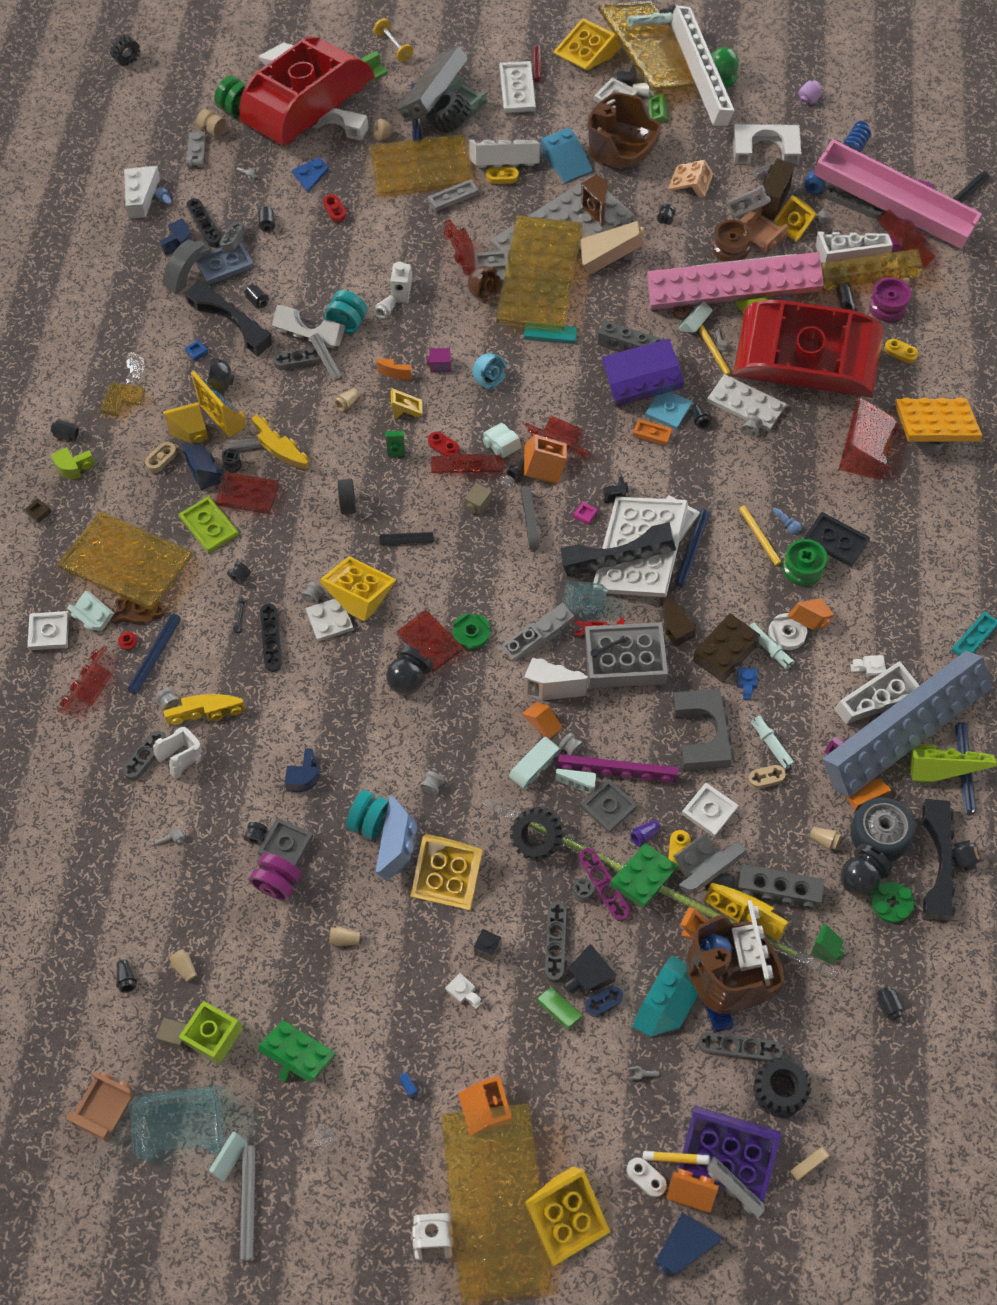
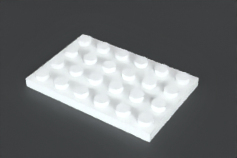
M616 497L602 549L627 544L640 537L651 526L670 522L676 551L617 564L613 567L597 569L592 586L593 592L666 597L688 507L687 500Z

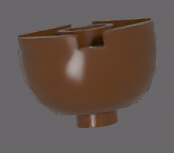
M481 266L471 272L468 278V289L473 297L486 302L491 299L487 297L493 291L495 293L498 291L500 276L497 275V269ZM483 290L490 292V294H487L485 296L482 295Z

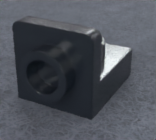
M623 476L618 478V485H610L603 488L604 503L615 502L616 497H626L629 489L627 482L623 480Z

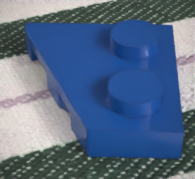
M321 157L292 169V174L307 193L328 172V166Z

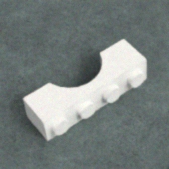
M335 108L320 118L315 126H312V128L318 129L325 124H338L345 129L348 138L360 141L369 128L367 115Z
M277 305L272 326H276L278 331L287 333L288 330L293 332V336L300 338L303 336L309 337V341H311L310 338L313 334L318 333L325 346L330 348L340 346L345 330V325L324 320L317 328L310 329L302 323L299 310L284 305Z

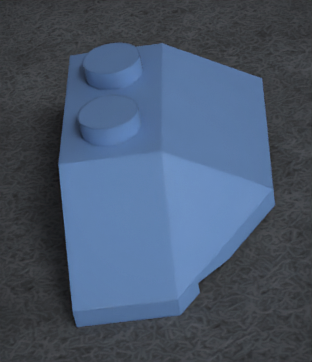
M389 796L375 871L383 880H389L407 869L411 853L414 849V834L417 832L416 822L393 796Z

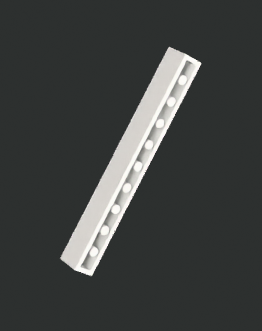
M676 6L672 15L671 25L711 122L716 126H728L734 113V108L690 7Z

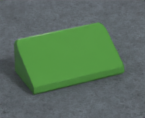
M661 93L649 98L650 117L659 123H669L667 99L664 94Z
M552 987L537 998V1003L567 1031L583 1016Z

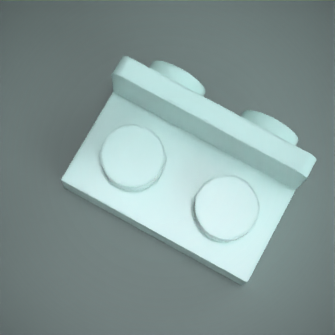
M84 591L75 606L69 605L67 607L72 612L71 615L85 623L84 627L90 631H102L114 615L113 611L89 591Z

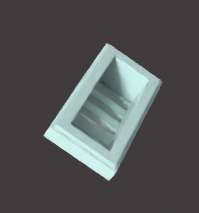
M556 769V781L589 794L594 792L595 773Z

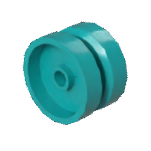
M339 290L335 292L325 309L324 318L327 321L345 325L344 333L353 334L357 332L365 318L368 306L355 293Z
M363 789L351 806L346 820V830L355 834L362 831L364 838L371 841L376 840L384 827L389 800L381 796L376 799L375 793Z

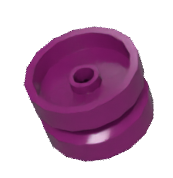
M887 277L879 280L873 288L872 297L869 302L871 314L884 322L900 320L907 311L911 298V289L908 284L897 278Z
M263 853L257 863L259 869H254L248 879L250 884L270 897L280 901H288L294 891L292 886L298 884L302 877V872L294 864L280 856Z

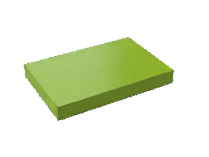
M210 496L178 514L179 518L208 554L239 536V532Z

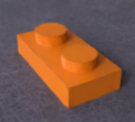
M638 419L632 437L667 446L672 428Z

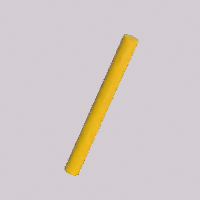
M701 324L698 328L699 333L723 373L727 376L731 375L730 369L705 327Z
M746 506L740 507L739 511L774 565L782 564Z

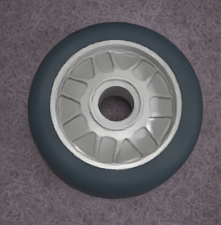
M884 797L874 798L866 801L857 810L851 823V839L856 849L860 844L871 845L872 851L878 855L883 853L889 861H893L901 857L908 850L915 835V822L909 810L900 802Z

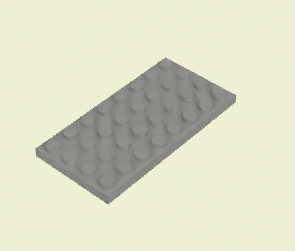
M581 183L490 239V244L498 251L507 250L508 261L534 283L546 271L551 272L581 252L580 239L620 227L621 220L630 221L634 218V214L607 191L604 225L600 226L580 207Z

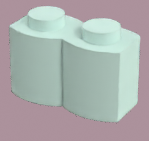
M503 423L483 432L485 446L487 448L490 447L496 455L502 458L522 448L518 435L509 430Z

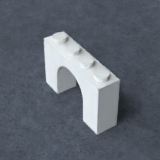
M734 124V164H751L752 145L758 141L766 140L776 143L781 148L782 160L799 165L801 157L799 125Z

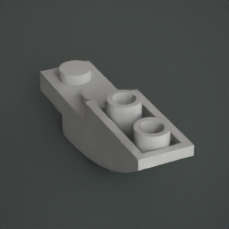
M561 603L534 625L530 623L501 645V647L512 661L517 660L561 634L560 630L572 622L575 617Z

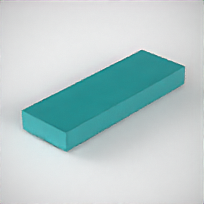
M526 322L524 340L575 344L577 327Z
M984 611L952 647L951 652L957 656H960L965 651L975 653L997 627V619Z

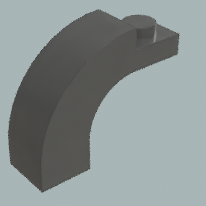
M188 239L175 250L167 263L162 285L174 292L185 288L191 267L200 258L211 254L212 247L206 245L203 241L193 242Z

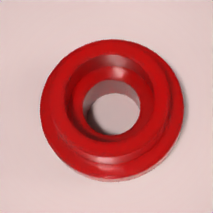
M124 632L119 636L118 644L122 649L130 650L136 646L137 637L132 632Z

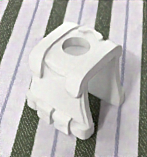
M185 727L178 728L173 735L167 738H159L153 745L154 755L160 763L183 745L186 746L187 750L170 758V774L175 780L181 777L182 772L193 763L197 764L201 760L200 753L202 749L200 742Z
M449 1214L415 1215L413 1217L414 1227L412 1234L413 1238H415L413 1239V1249L415 1250L416 1260H423L422 1249L444 1247L445 1259H450L452 1257L454 1241ZM430 1224L438 1227V1234L435 1237H428L425 1234V1229Z

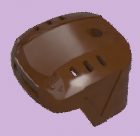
M613 93L601 100L588 117L589 155L610 166L623 169L632 167L643 161L657 145L661 133V123L650 117L641 97L625 93ZM613 99L615 100V101H613V102H611V103H609V104L606 105V103L609 102L610 100H613Z
M725 913L701 924L696 929L686 958L687 972L698 996L708 1008L719 1014H731L765 1003L776 996L784 985L782 965L775 949L765 934L764 938L761 939L762 946L766 945L769 958H766L765 962L766 966L771 965L773 978L769 979L771 986H766L762 967L741 971L732 928L752 925V922L741 921L732 923ZM709 934H716L727 938L734 949H732L731 955L725 948H715L701 952L700 941Z

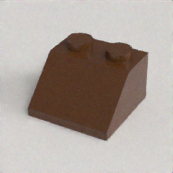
M596 174L581 183L580 207L600 226H603L608 184Z

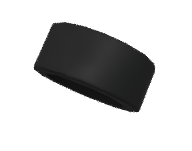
M338 480L341 514L356 513L353 480Z

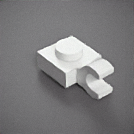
M883 655L864 656L863 660L854 659L853 664L850 665L851 672L865 671L866 676H878L886 670Z
M461 973L445 987L446 991L460 1004L466 1000L475 1009L482 1004L480 1002L481 998L473 993L475 986Z

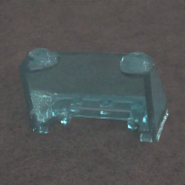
M220 1085L144 1093L135 1096L129 1103L134 1158L140 1157V1160H149L154 1158V1155L159 1151L202 1146L203 1149H207V1152H217L221 1150L220 1148L224 1147L222 1086Z

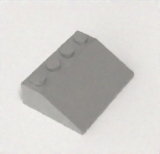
M662 622L585 627L589 688L666 684L668 670ZM623 635L627 637L625 643H619L600 652L595 658L590 655L592 649L598 650L620 639Z

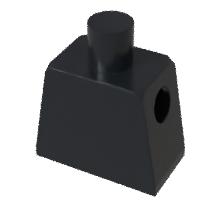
M590 944L568 967L567 974L571 979L563 984V987L569 995L580 989L585 996H588L614 982L616 974Z

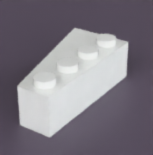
M469 140V160L477 165L478 168H486L487 165L503 167V164H509L511 167H517L519 164L534 166V163H539L540 143L536 140H514V143L508 140H499L498 143L490 140L476 143L475 140Z
M818 232L816 249L817 252H820V259L824 269L890 261L893 247L888 234L866 233L865 236H860L856 233L839 235V232H832V235H826L824 232Z
M899 661L840 700L834 710L845 724H849L887 711L920 685Z

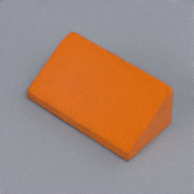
M878 778L866 784L851 797H845L854 811H857L868 800L889 796L891 789Z

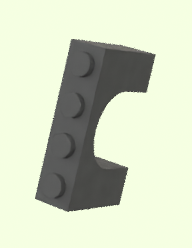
M720 689L674 692L672 704L675 718L703 717L710 721L716 730V736L707 743L681 746L682 770L730 767L731 761L734 760V750L730 749L729 743H731V733L726 728V725H728V715L723 710V707H725V697L721 696Z

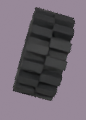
M126 34L124 36L120 35V39L116 38V42H112L113 47L110 46L112 58L124 67L125 65L128 66L129 63L132 64L134 60L137 61L136 57H139V52H141L139 49L140 45L130 35L127 36Z

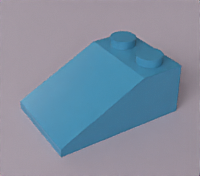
M570 127L541 139V153L564 183L593 172L577 136Z

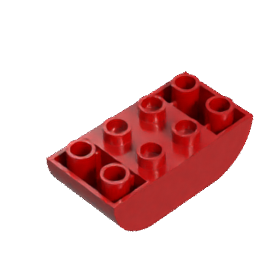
M319 37L304 38L251 77L240 101L241 122L282 146L290 144L297 135L308 127L315 126L319 119L332 109L339 108L341 103L352 94L363 90L364 85L375 78L374 72L365 61Z
M786 300L757 301L748 305L744 310L732 377L873 398L884 328L875 318L853 310Z

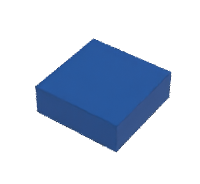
M199 340L184 348L185 352L194 362L209 353Z
M405 1072L400 1075V1083L411 1100L417 1097V1090L408 1074Z

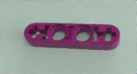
M591 848L583 849L579 855V860L610 913L618 921L626 920L630 914V909L621 893L615 890L616 894L612 899H607L604 896L605 889L612 888L609 886L612 878L599 856ZM585 854H593L592 860L596 865L599 862L600 865L593 867L589 871L588 868H591L590 863L583 861L586 858ZM595 871H604L605 878L602 881H596L593 877ZM618 898L621 899V901H618L619 906L626 908L624 910L625 915L622 917L620 914L615 915L617 909L614 904L611 907L609 906V903L615 902Z

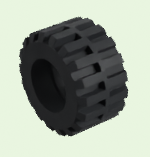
M450 88L443 92L430 112L427 113V116L441 133H447L456 130L469 116L471 108L468 101L458 90Z
M534 807L520 813L514 819V825L510 828L513 831L510 834V839H514V842L511 844L513 847L516 846L518 848L516 852L518 854L523 853L524 858L530 857L531 860H542L560 849L559 846L564 842L562 838L565 837V832H562V829L565 828L564 823L560 824L559 822L561 820L560 816L556 817V812L553 810L548 811L546 807ZM532 822L542 824L547 831V840L543 845L534 843L529 837L528 828Z
M782 1056L779 1060L777 1057H774L771 1061H766L759 1069L753 1085L755 1100L759 1099L758 1105L760 1107L764 1106L766 1108L765 1112L768 1114L770 1111L773 1112L775 1117H778L779 1114H782V1117H788L789 1114L795 1115L807 1102L812 1089L810 1088L812 1084L811 1079L807 1078L809 1075L808 1071L802 1070L803 1065L801 1063L795 1064V1059L791 1058L788 1061L785 1056ZM776 1076L789 1079L794 1086V1094L790 1097L778 1096L771 1089L770 1080Z

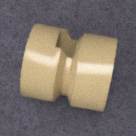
M203 109L197 116L196 126L202 131L218 138L225 132L227 122L225 118L217 114L214 115V112Z

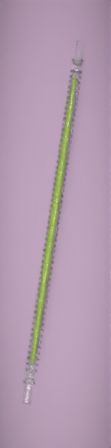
M484 798L481 804L497 812L499 816L509 818V821L514 820L520 814H517L516 810L511 811L507 806H501L487 798ZM532 822L529 825L531 832L534 830L535 834L540 833L541 837L546 836L547 839V831L542 824ZM568 836L562 838L564 842L561 847L566 846L567 850L571 848L572 852L577 851V855L583 849L589 848V846L584 847L583 843L580 845L579 841L574 842L573 838L568 839ZM599 851L596 852L605 868L613 869L614 873L619 872L625 866V864L621 865L620 861L616 863V859L611 860L610 856L606 858L605 854L600 855ZM585 854V856L588 857V860L592 859V857L594 856L593 854ZM669 885L663 886L657 893H662L663 897L665 895L668 896V899L672 898L673 902L678 901L679 905L684 904V907L695 908L701 915L705 914L706 918L711 917L713 919L724 914L722 912L718 913V909L713 910L712 906L708 908L707 904L702 905L701 901L699 903L696 902L695 898L692 900L691 896L686 897L685 893L680 894L679 890L675 892V889H670ZM729 918V920H730L732 923H736V922H737V921H735L734 919ZM765 934L773 948L778 951V954L782 952L783 956L788 955L789 959L794 958V961H800L801 965L804 963L812 970L816 969L835 978L837 970L819 962V959L808 957L807 953L802 954L801 950L796 951L795 947L792 949L789 944L785 946L784 942L779 943V941L771 937L769 938Z

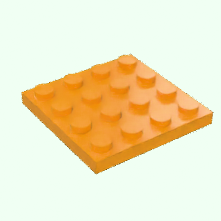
M896 399V409L908 442H981L982 433L967 399Z

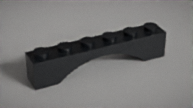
M198 281L184 292L186 302L198 312L215 313L232 321L243 334L245 347L257 357L272 345V336L267 329L260 327L255 320L248 318L243 311L236 309L231 302L224 300L219 293L216 294L207 284L204 285Z
M666 522L651 526L637 539L618 547L596 549L576 544L560 549L566 575L575 576L580 573L613 567L617 564L632 562L642 558L667 554L676 551V545L671 524Z
M925 799L922 805V825L934 841L939 861L935 884L923 899V920L948 923L950 918L955 915V904H952V897L955 894V885L952 884L955 867L951 865V858L954 857V846H951V839L954 837V828L951 827L954 810L951 808V801Z

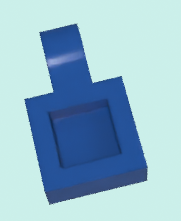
M757 668L737 669V688H743V700H751L752 688L757 689Z

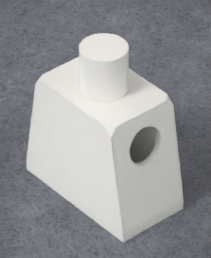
M397 262L393 264L391 274V295L396 298L397 302L408 303L412 284L411 265ZM399 285L403 287L402 290H398Z

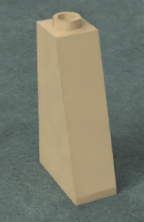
M638 221L580 239L582 263L586 272L593 274L644 245V237H646L644 227H640Z

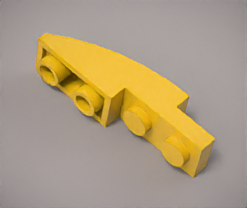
M256 414L251 418L254 427L260 432L257 435L258 442L268 452L291 466L306 470L309 468V458L304 452L300 453L298 451V446L292 439L289 440L286 436L281 438L275 430L272 431L264 417L260 418Z
M203 694L181 698V706L167 709L163 712L168 725H179L188 719L197 720L202 715H206L208 721H218L227 715H239L246 709L241 698L221 694Z
M715 883L710 884L704 898L706 903L737 922L741 920L752 922L748 901L752 900L753 907H758L760 919H756L757 926L762 925L763 933L776 941L782 938L788 921L773 913V907L733 888Z

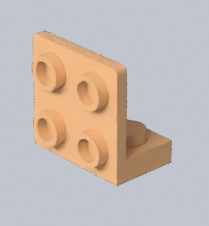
M705 160L681 164L676 167L668 189L673 191L693 187V191L696 192L697 196L704 198L713 173Z

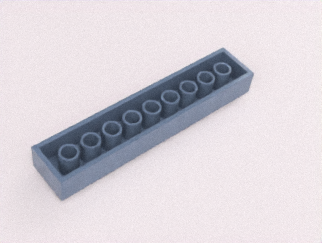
M965 651L825 756L822 760L833 788L843 795L851 797L991 690L993 687L983 657Z

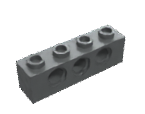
M604 320L598 332V345L617 352L665 340Z
M742 864L737 890L752 897L762 898L764 902L779 901L785 906L800 905L806 910H815V908L819 909L822 902L824 879ZM755 882H761L764 887H757ZM775 886H781L785 891H778ZM796 890H802L805 895L797 894Z

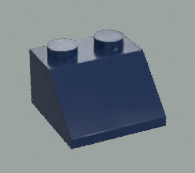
M189 443L181 444L187 465L201 491L221 483L219 476L222 473L219 466L213 464L215 460L211 452L208 453L204 446Z

